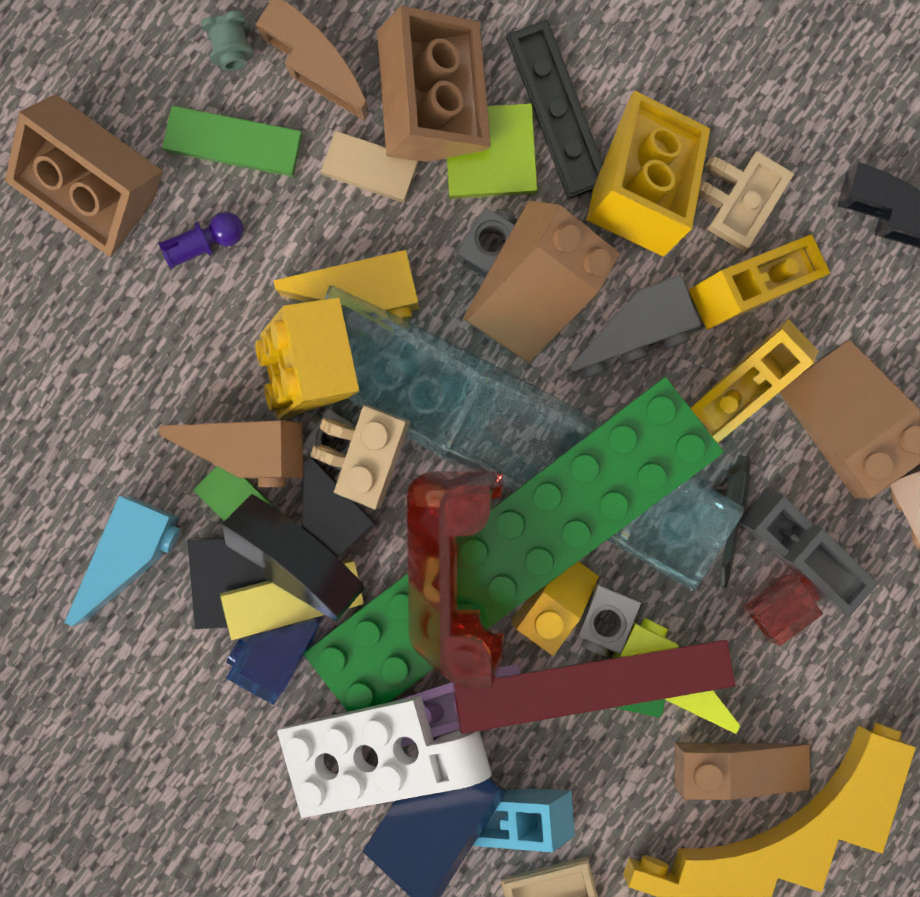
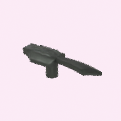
M738 456L737 462L729 473L727 490L708 488L706 491V505L725 508V511L731 514L721 565V588L727 587L731 576L740 515L743 516L744 508L747 505L751 477V458L748 456Z

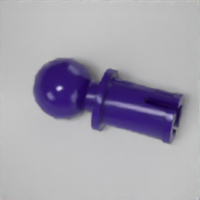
M224 211L217 213L211 218L209 227L202 229L199 222L194 223L195 228L168 240L158 242L160 249L163 250V256L170 269H173L175 266L202 254L208 253L209 256L213 255L210 247L213 244L217 243L224 247L234 246L241 240L244 227L237 215Z

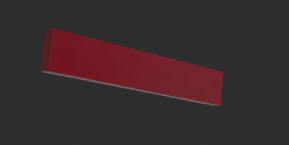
M717 640L453 684L459 729L462 734L736 687L727 640Z

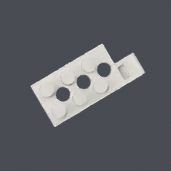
M421 696L303 721L277 730L301 818L466 788L481 783L492 776L480 731L462 734L460 730H457L434 740ZM402 737H409L417 744L418 758H411L404 753L401 746ZM363 745H368L375 750L378 756L377 766H371L364 760L362 756ZM325 753L334 756L339 765L338 774L331 773L324 764Z

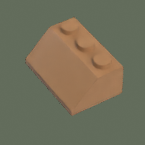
M400 5L377 31L386 156L429 162L486 151L491 147L480 22Z
M54 94L19 112L5 182L111 258L153 202L163 170L60 96Z

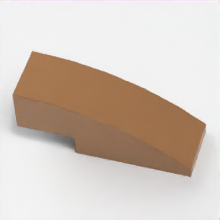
M270 0L256 26L262 40L289 55L285 65L290 77L365 121L369 114L366 100L353 73L337 49L296 8L284 0Z

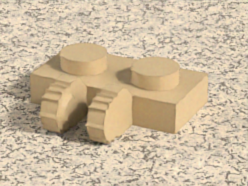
M758 151L752 155L743 171L726 163L725 160L710 157L705 165L706 169L713 176L721 178L734 186L727 195L708 182L701 180L698 197L720 208L707 230L743 252L749 249L794 176L793 172Z
M370 405L363 406L356 428L336 420L323 418L320 425L321 430L328 435L351 440L347 455L325 445H314L311 457L326 464L342 468L334 493L373 509L381 508L411 421Z

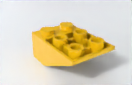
M339 297L283 306L260 333L261 340H256L255 342L258 363L260 367H267L270 383L264 386L266 403L269 410L276 409L278 420L347 399L359 392Z

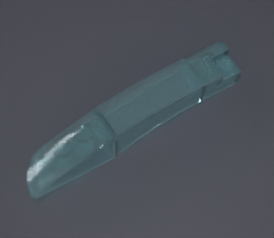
M329 286L325 299L340 298L359 386V392L349 397V399L361 409L365 405H370L411 421L406 436L440 457H447L513 490H517L603 424L592 416L491 362L338 287ZM694 475L610 537L608 541L695 592L743 515L744 507L704 485L705 481Z

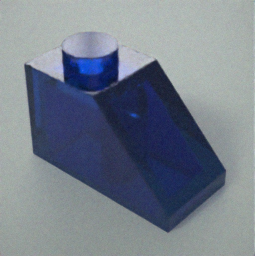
M315 617L253 634L246 642L239 639L226 661L227 664L232 666L226 679L275 705L282 696L302 660L304 652L308 649L323 620Z

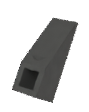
M682 275L640 289L567 369L568 375H573L579 370L582 380L607 371L604 361L620 355L625 365L649 356L646 345L651 344L653 346L663 342L665 349H669L690 341L689 332L698 328L700 323Z

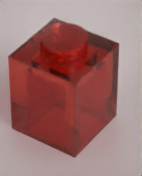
M786 574L743 605L767 640L779 647L823 615V612L815 603L820 598L812 585L803 577L798 580L797 577Z

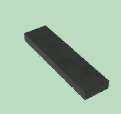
M548 19L507 34V42L532 103L567 199L593 191L603 162Z

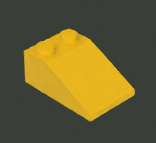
M634 90L630 95L594 185L586 220L664 257L692 230L710 128Z

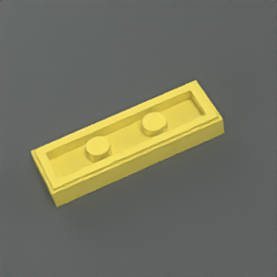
M353 559L341 561L358 578L355 561ZM270 581L220 593L231 641L324 615ZM362 593L349 608L364 604Z

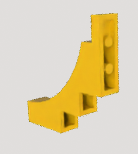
M877 722L874 723L872 730L858 725L850 748L839 768L825 787L792 817L768 831L728 845L708 848H678L671 871H668L669 865L652 856L643 855L641 861L628 858L623 873L629 888L656 897H772L777 879L779 878L822 893L838 840L883 854L916 747L901 740L902 731Z

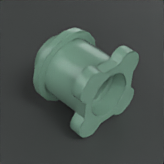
M231 11L226 15L207 17L201 21V28L203 31H206L208 40L212 44L213 51L210 53V59L214 65L221 66L225 71H236L247 66V61L254 56V50L247 43L245 33L250 31L249 23L245 22L243 12Z

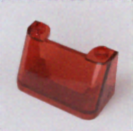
M427 472L414 479L407 492L408 626L410 645L419 656L457 686L492 688L504 657V634H493L487 630L481 622L480 610H457V536L473 535L484 528L490 518L491 499L501 498L503 495V472Z

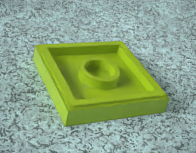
M532 103L487 106L491 147L486 151L447 158L449 199L537 194Z

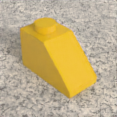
M578 561L528 598L510 622L516 630L554 656L581 619L599 576Z

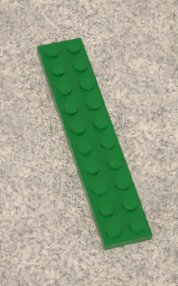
M664 376L316 642L303 655L347 712L388 703L722 455L724 451L666 376Z

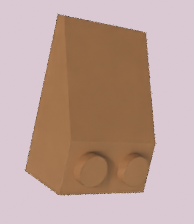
M528 201L466 311L463 320L519 358L530 363L600 291L620 253L561 205Z
M850 340L805 370L779 392L780 396L855 499L873 498L920 464V409Z

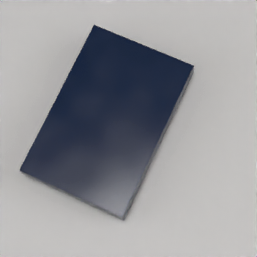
M490 777L481 783L466 788L396 800L362 852L410 897H441L507 790Z

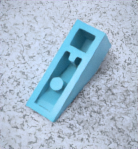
M119 496L64 623L70 626L85 623L162 557L163 552L170 553L180 534V528L175 527L179 516L132 496Z
M536 788L507 790L473 846L554 852L575 837L572 791Z

